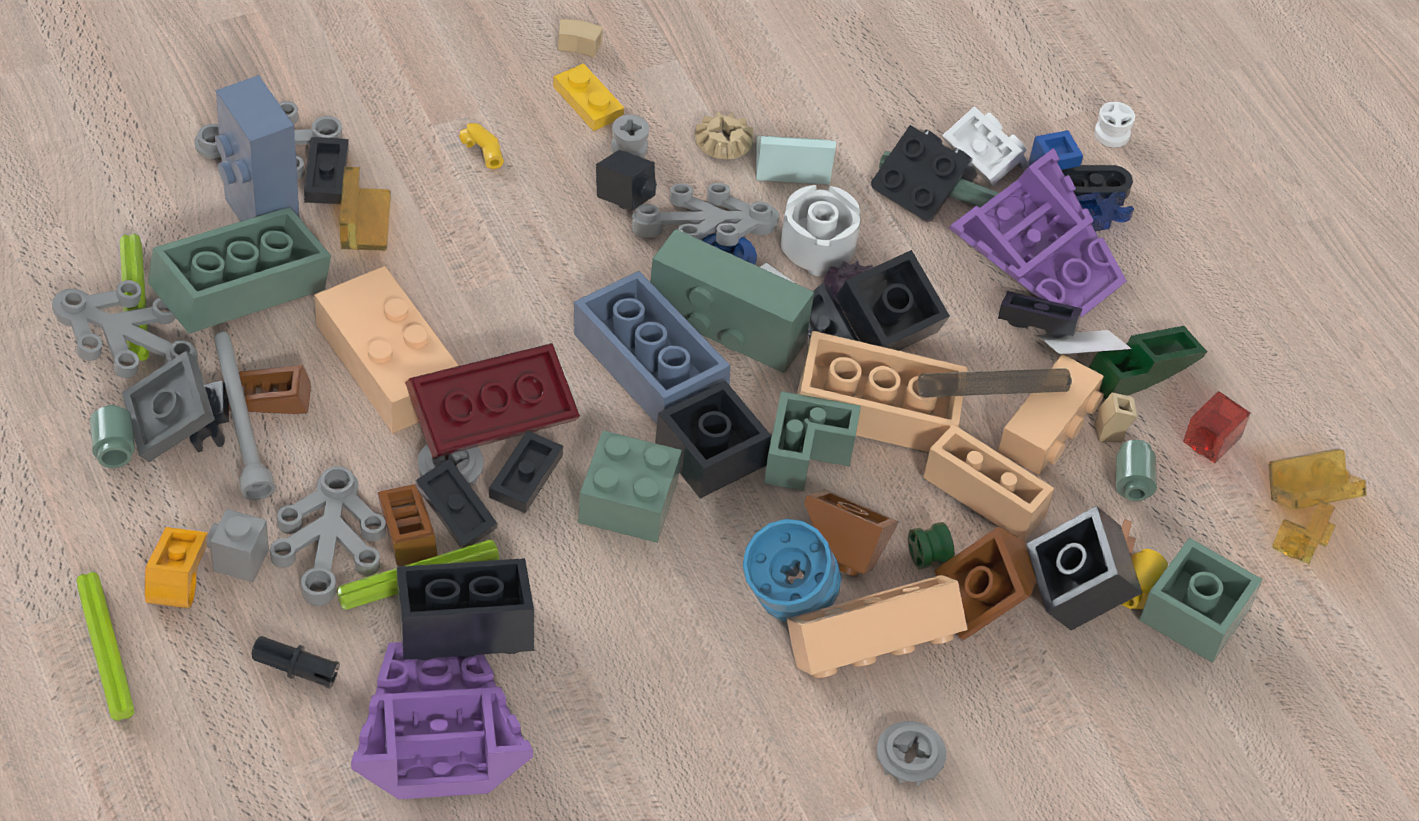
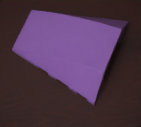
M1053 148L1031 164L1018 180L982 207L975 206L951 224L949 229L1038 298L1082 308V318L1120 288L1127 280L1104 238H1098L1091 225L1094 220L1087 208L1082 209L1074 194L1076 187L1069 175L1064 176L1057 163L1060 158Z
M402 643L388 644L377 679L376 693L372 695L369 704V715L366 724H363L360 732L357 752L354 751L351 761L352 770L397 799L490 793L533 758V749L529 741L524 740L521 734V726L515 714L511 715L506 705V696L501 687L496 686L493 671L484 655L442 657L429 660H403Z

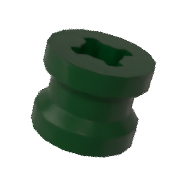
M944 522L934 523L927 530L914 528L908 532L909 552L918 569L929 568L932 562L936 561L944 564L954 557L953 538Z

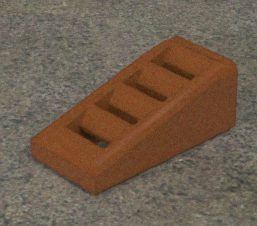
M303 365L239 372L242 386H245L244 396L248 412L308 413L311 381ZM256 387H261L260 394H256ZM273 388H278V392H273Z
M415 484L378 492L382 514L386 521V529L397 566H406L438 556L433 527L423 497ZM414 503V505L392 509V507Z

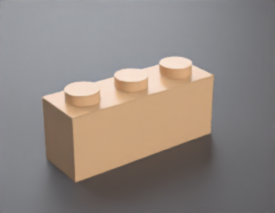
M1062 354L1004 427L998 453L1038 475L1041 474L1048 463L1055 465L1064 451V442L1067 438L1075 439L1084 424L1085 419L1083 417L1087 412L1093 415L1103 399V394L1099 392L1103 375Z
M954 424L930 448L923 477L1000 528L1024 541L1046 518L1054 492L1052 486Z

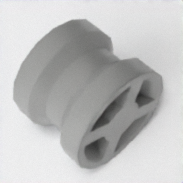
M630 114L617 118L612 128V153L620 149L643 158L648 148L649 125L647 121L642 117Z

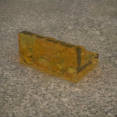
M1339 448L1272 460L1268 464L1271 500L1293 510L1367 496L1366 480L1350 474V471L1346 469L1345 451Z

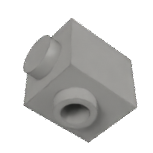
M226 509L220 523L212 525L207 537V547L211 548L213 571L254 582L269 551L267 520Z

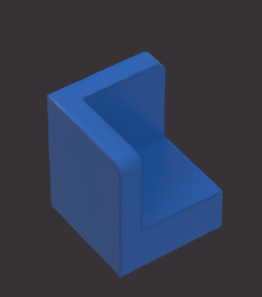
M1069 130L1035 136L1028 162L1029 166L1053 148L1060 158L1057 163L1061 170L1081 166L1083 154Z

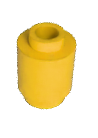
M1142 549L1131 556L1142 594L1121 604L1126 608L1144 609L1149 592L1168 567L1166 559L1152 549Z

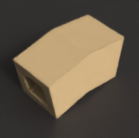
M560 19L558 51L578 52L595 57L602 44L603 27L583 20Z
M1111 393L1099 407L1095 420L1099 442H1123L1127 428L1137 418L1133 397Z

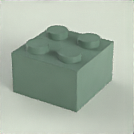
M603 430L580 492L578 523L658 543L679 480L682 450Z
M1188 538L1149 592L1140 621L1213 663L1251 609L1263 579L1195 540Z

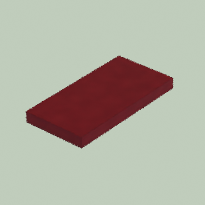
M553 343L412 377L405 382L432 458L524 435L527 431L535 432L576 421L580 417Z

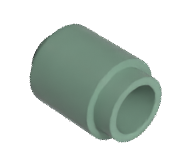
M116 405L101 407L90 417L93 455L98 459L99 464L104 467H122L130 462L131 455L135 450L131 414L128 410Z
M1129 440L1123 443L1116 454V490L1119 495L1130 501H1143L1152 496L1157 490L1156 454L1152 450L1151 445L1143 440Z

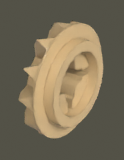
M717 111L714 117L704 115L702 123L696 125L695 141L697 146L711 157L735 159L745 155L753 145V128L747 126L746 118L735 119L733 112L729 116H723ZM720 130H725L730 135L729 141H727V138L722 133H719Z

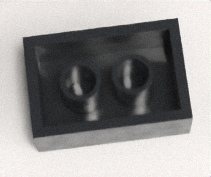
M525 558L396 567L398 615L403 660H429L442 657H472L484 654H516L518 652L534 651V605Z

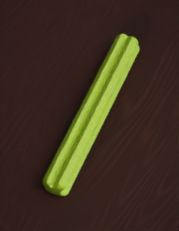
M134 233L130 236L123 235L119 240L122 281L131 280L138 283L141 287L140 302L134 307H123L124 312L146 308L143 250L140 236ZM125 292V293H123V294L128 295V296L134 295V294H132V293H130V292ZM147 324L137 326L148 332ZM125 340L128 350L136 353L140 361L148 359L149 350Z
M488 540L406 566L499 560V551L495 542ZM389 570L338 586L337 598L342 609L348 610L396 595L397 570Z
M95 572L81 574L76 579L77 589L110 716L114 721L129 719L134 715V705L100 577Z

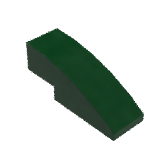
M1183 325L1131 335L1126 343L1131 349L1097 352L1088 368L1103 375L1099 392L1103 394L1106 400L1111 393L1128 396L1158 384L1199 361L1208 351Z

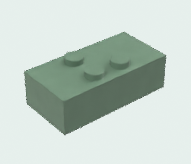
M290 207L154 247L152 249L148 284L190 334L325 290L331 254Z
M677 229L672 232L652 258L651 284L701 335L782 373L787 371L806 344L814 297L813 291Z

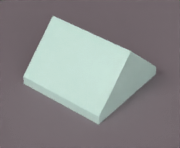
M757 135L756 180L830 185L836 141Z

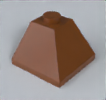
M826 489L808 494L804 501L813 526L819 530L828 542L838 562L840 571L858 577L859 572L866 574L872 571L899 521Z
M1000 527L995 528L934 570L936 576L943 575L958 581L967 625L966 631L958 633L959 638L962 640L967 639L1030 597L1037 581L1026 541Z

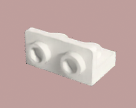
M975 106L942 135L944 141L952 149L955 147L959 148L972 157L973 161L971 163L975 170L992 186L1016 165L1022 170L1029 166L1024 155L1027 151L1024 144L1013 134L1010 137L1005 135L1001 131L1003 129L1002 125L991 113L988 112L984 115Z

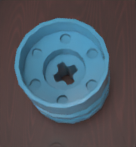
M783 519L769 523L754 534L745 548L743 569L746 582L767 613L778 620L787 622V618L832 606L839 596L842 577L838 562L828 542L819 530L806 522ZM799 571H801L804 576L803 579L796 578L793 584H791L788 577H796Z

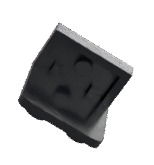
M909 125L872 179L871 186L877 193L921 220L930 222L935 218L961 178L973 182L978 174L971 163L973 161L972 157L956 147L951 150L943 145V141L931 131L925 129L921 132Z

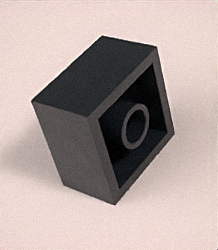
M912 250L845 280L835 296L860 342L897 351L937 333L950 317Z
M724 381L659 412L655 443L682 450L679 473L701 499L767 466L772 435L731 386Z
M1098 506L1026 544L1045 611L1069 630H1073L1142 594L1122 527Z

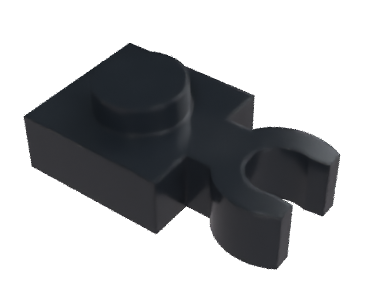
M223 380L204 385L215 420L189 436L190 442L197 452L203 451V441L210 436L217 447H223L225 436L218 427V424L229 422V400Z

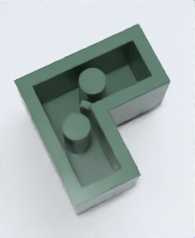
M781 391L764 483L804 491L810 459L850 467L861 406Z

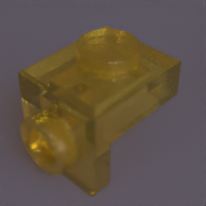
M1320 500L1307 528L1284 519L1272 544L1273 549L1284 553L1290 558L1310 564L1318 545L1327 547L1336 525L1329 522L1335 506Z

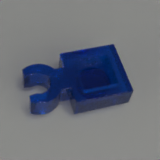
M1099 192L1076 196L1082 209L1087 208L1094 221L1091 225L1095 232L1110 229L1112 220L1122 223L1132 218L1133 206L1120 207L1124 205L1125 192H1114L1108 199L1103 200Z

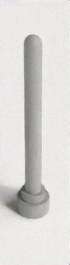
M220 331L215 335L214 341L245 467L239 478L240 487L244 498L248 500H261L274 493L275 484L272 472L266 469V466L260 462L230 335L225 331Z

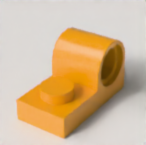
M165 527L145 567L146 603L191 608L196 591L197 567L207 548L208 532Z

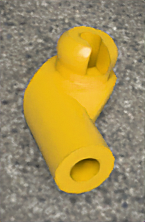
M469 123L467 128L460 131L459 138L462 144H465L468 148H472L475 144L480 146L487 168L498 169L503 165L504 160L500 143L495 135L479 123Z

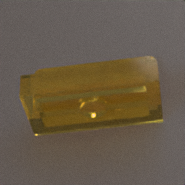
M344 167L340 213L341 249L385 251L388 246L391 191L389 189L360 188V167Z

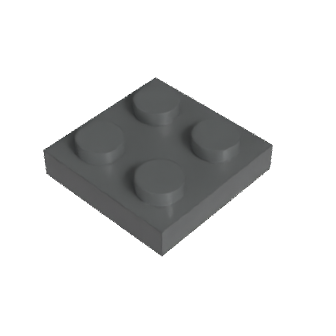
M187 351L122 392L126 410L130 412L132 417L133 435L138 454L148 462L215 420L197 359Z

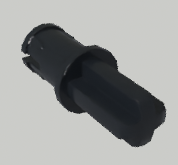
M264 636L257 638L251 652L254 661L287 672V677L290 679L297 676L323 685L328 689H331L338 674L335 670L338 671L340 667V662L305 651L303 645L295 648Z

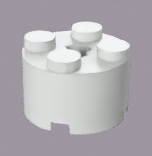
M810 185L795 191L788 199L784 214L780 248L793 263L807 269L811 275L819 277L826 275L829 271L843 267L853 258L861 222L860 208L857 201L840 188L829 186V190H816L817 185Z

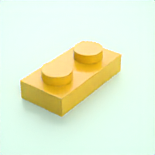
M584 63L553 76V87L593 131L613 123L617 118L624 115V106Z

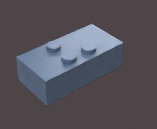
M259 75L215 90L219 135L215 137V141L222 162L218 163V171L224 182L226 201L240 222L290 207L299 217L293 123Z
M640 271L574 301V335L656 424L659 412L724 381L730 385L731 365Z

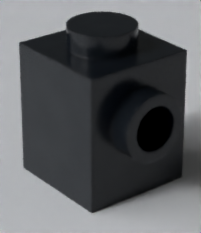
M620 149L596 164L597 197L614 203L620 208L633 211L656 195L655 162Z

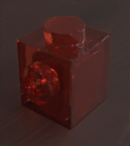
M1218 391L1191 417L1183 442L1196 453L1203 455L1215 464L1242 438L1251 412Z

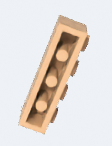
M943 575L787 618L796 667L812 675L814 678L832 676L838 672V667L848 664L856 667L870 665L877 661L876 656L891 653V655L908 654L916 650L915 645L929 641L930 644L946 643L954 639L953 634L967 630L958 581Z

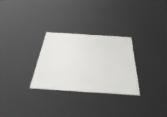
M1109 330L1075 332L1074 337L1069 335L1065 337H1056L1049 334L1038 335L1058 354L1131 349Z

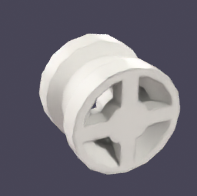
M1108 102L1100 108L1099 121L1095 126V138L1107 147H1122L1130 139L1131 128L1135 121V113L1128 105L1121 102Z

